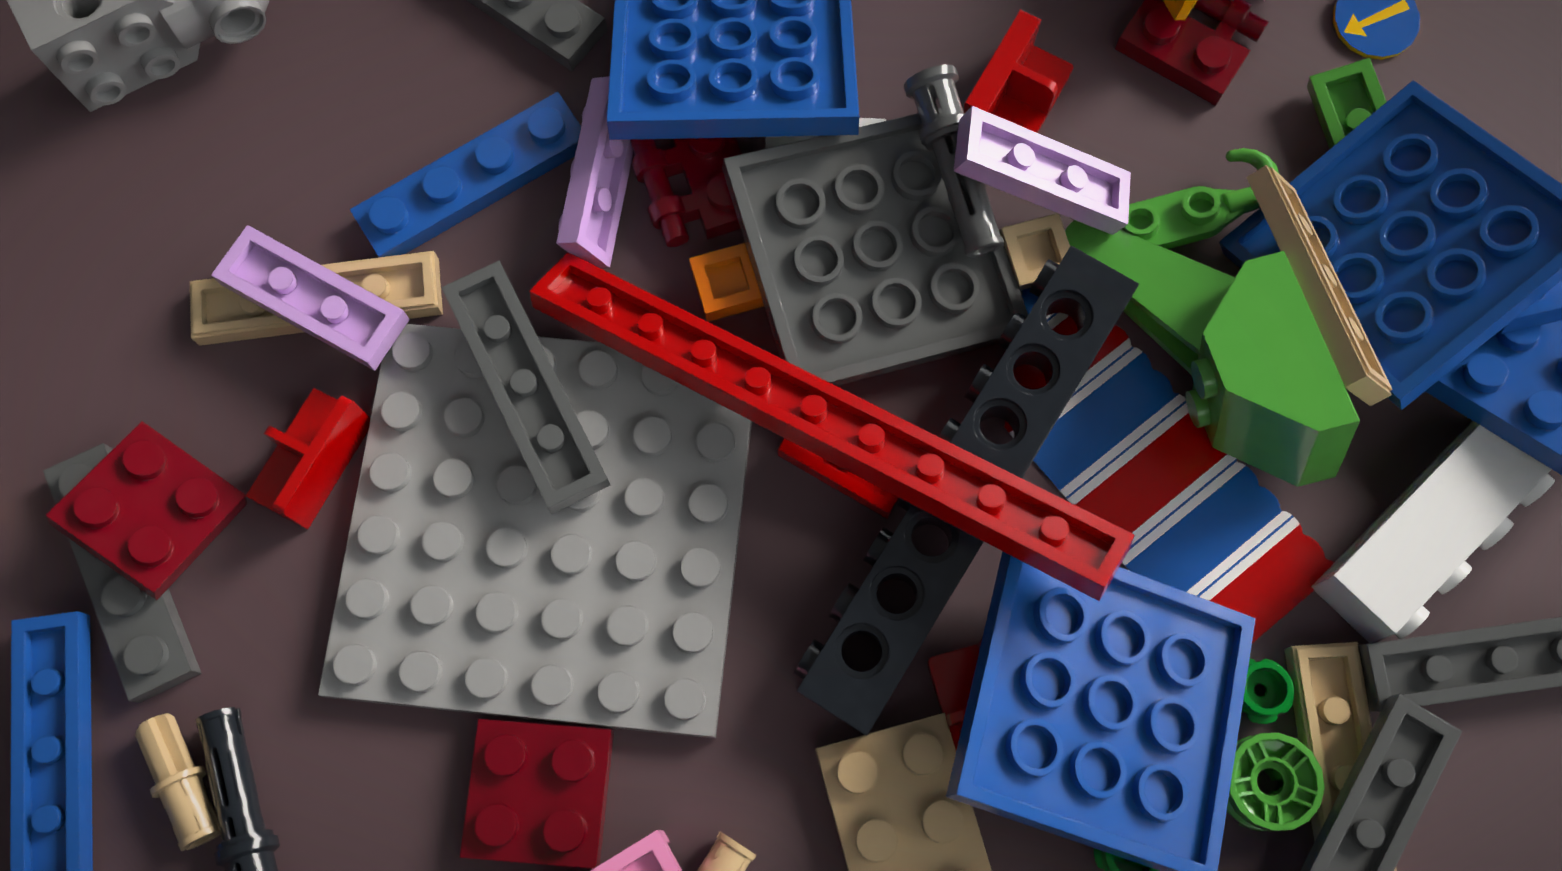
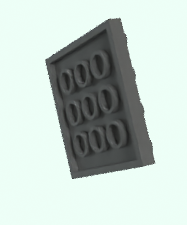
M942 108L938 109L939 114L942 113ZM918 113L859 127V135L819 136L724 158L722 170L780 358L835 386L997 344L1016 311L1026 317L1028 316L1005 246L986 255L973 258L966 256L963 239L948 200L947 191L934 151L927 150L926 146L921 144L919 132L923 127ZM951 147V152L954 154L955 148ZM959 174L971 213L974 215L975 209L964 175Z

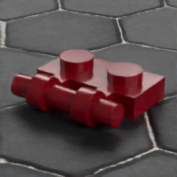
M1144 0L1119 37L1115 50L1216 106L1251 51L1231 39L1238 32L1257 43L1270 21L1251 12L1252 4L1244 0H1197L1193 8L1220 22L1216 30H1213L1189 16L1185 20H1174L1164 2L1160 0Z
M736 137L671 139L674 147L667 150L657 149L654 139H630L635 155L631 164L638 182L645 183L651 200V204L648 206L649 216L654 228L661 229L667 247H678L685 244L689 240L685 223L698 219L701 220L707 239L740 229L722 170L724 158L742 154ZM684 173L691 194L682 197L674 195L668 177Z

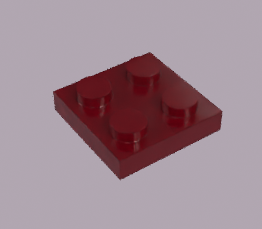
M141 421L45 516L51 526L157 601L247 505V498L243 492Z
M478 719L460 858L591 869L599 866L614 731L601 728Z

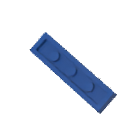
M556 92L354 206L350 211L378 257L406 254L575 157L581 125L559 92Z
M79 611L11 620L10 871H93L90 615Z

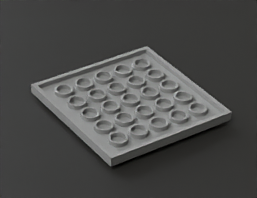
M406 324L381 361L318 695L325 698L716 739L752 421L600 342L537 336L611 486L551 514L462 330Z

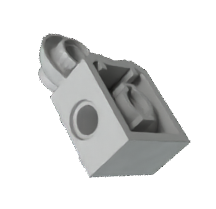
M7 0L31 51L89 112L104 105L114 104L125 95L158 79L170 77L180 68L197 61L200 43L213 36L221 42L228 44H237L251 40L265 27L267 21L265 12L269 4V0Z

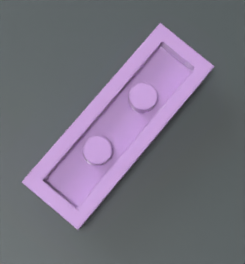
M610 76L592 78L587 103L582 113V126L575 159L571 164V177L563 214L559 219V233L556 242L567 252L599 268H610L633 157L630 139L609 140L607 109Z
M974 106L959 119L954 172L1111 235H1114L1128 225L1131 172Z
M249 225L245 227L211 274L220 285L374 371L410 320L402 309Z

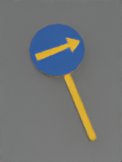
M1337 0L1333 9V24L1337 36L1349 50L1365 58L1382 60L1398 56L1412 45L1420 29V13L1415 0Z

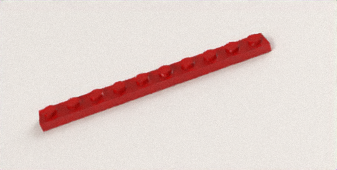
M569 252L529 291L532 307L1098 601L1101 600L1130 549L1134 534Z

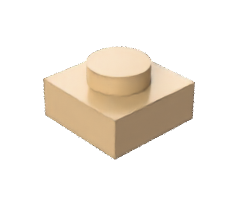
M1059 213L1006 226L999 230L1020 291L1032 287L1048 259L1060 264L1070 248Z

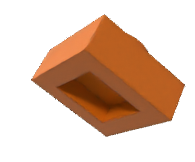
M745 243L689 258L691 271L707 322L764 307Z

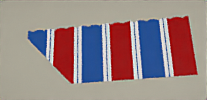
M1031 288L1022 290V298L1028 314L1039 298L1029 292ZM1053 313L1046 317L1050 328L1058 334L1072 335L1078 332L1075 321L1066 314ZM1114 325L1033 461L1070 503L1135 535L1130 549L1122 561L1129 571L1256 618L1252 643H1254L1314 591L1311 586L1335 562L1325 558V553L1316 540L1303 534L1300 523L1293 515L1281 510L1280 503L1275 495L1265 487L1259 486L1256 475L1249 467L1238 463L1236 458L1212 447L1205 427L1196 428L1188 412L1186 398L1179 393L1173 392L1172 385L1167 377L1161 372L1153 370L1146 354L1140 349L1132 347L1125 331ZM1021 365L1013 370L1017 382L1027 389H1039L1046 385L1044 374L1035 366ZM1005 421L1004 428L1014 438L1012 427Z

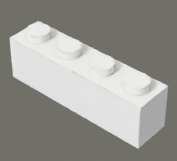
M1472 421L1311 587L1369 643L1391 635L1403 639L1417 629L1428 617L1430 612L1423 605L1437 590L1442 595L1449 592L1470 573L1472 567L1465 560L1478 547L1487 550L1510 531L1514 523L1507 516L1519 503L1524 507L1529 506L1554 484L1555 479L1548 474L1552 469Z

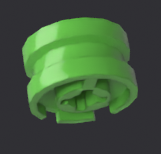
M1279 732L1260 733L1237 740L1227 813L1239 822L1238 825L1254 831L1293 830L1309 822L1320 808L1325 790L1322 768L1313 752L1298 739ZM1262 770L1269 775L1271 780L1278 781L1279 785L1278 790H1271L1268 795L1264 794L1257 784L1258 774Z

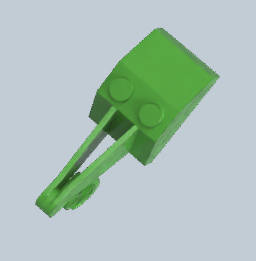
M1240 148L1229 150L1226 153V160L1229 162H1245L1251 164L1257 170L1267 165L1278 172L1277 165L1272 159L1258 150ZM1197 186L1129 204L1128 225L1114 235L1076 220L1071 222L1065 231L1070 246L1079 249L1139 283L1123 311L1192 375L1194 381L1193 388L1186 392L1188 412L1196 428L1205 427L1213 448L1297 487L1336 477L1360 423V419L1285 252L1280 251L1247 260L1237 276L1233 277L1168 250L1213 237L1244 213L1260 208L1251 186L1238 190L1212 189Z

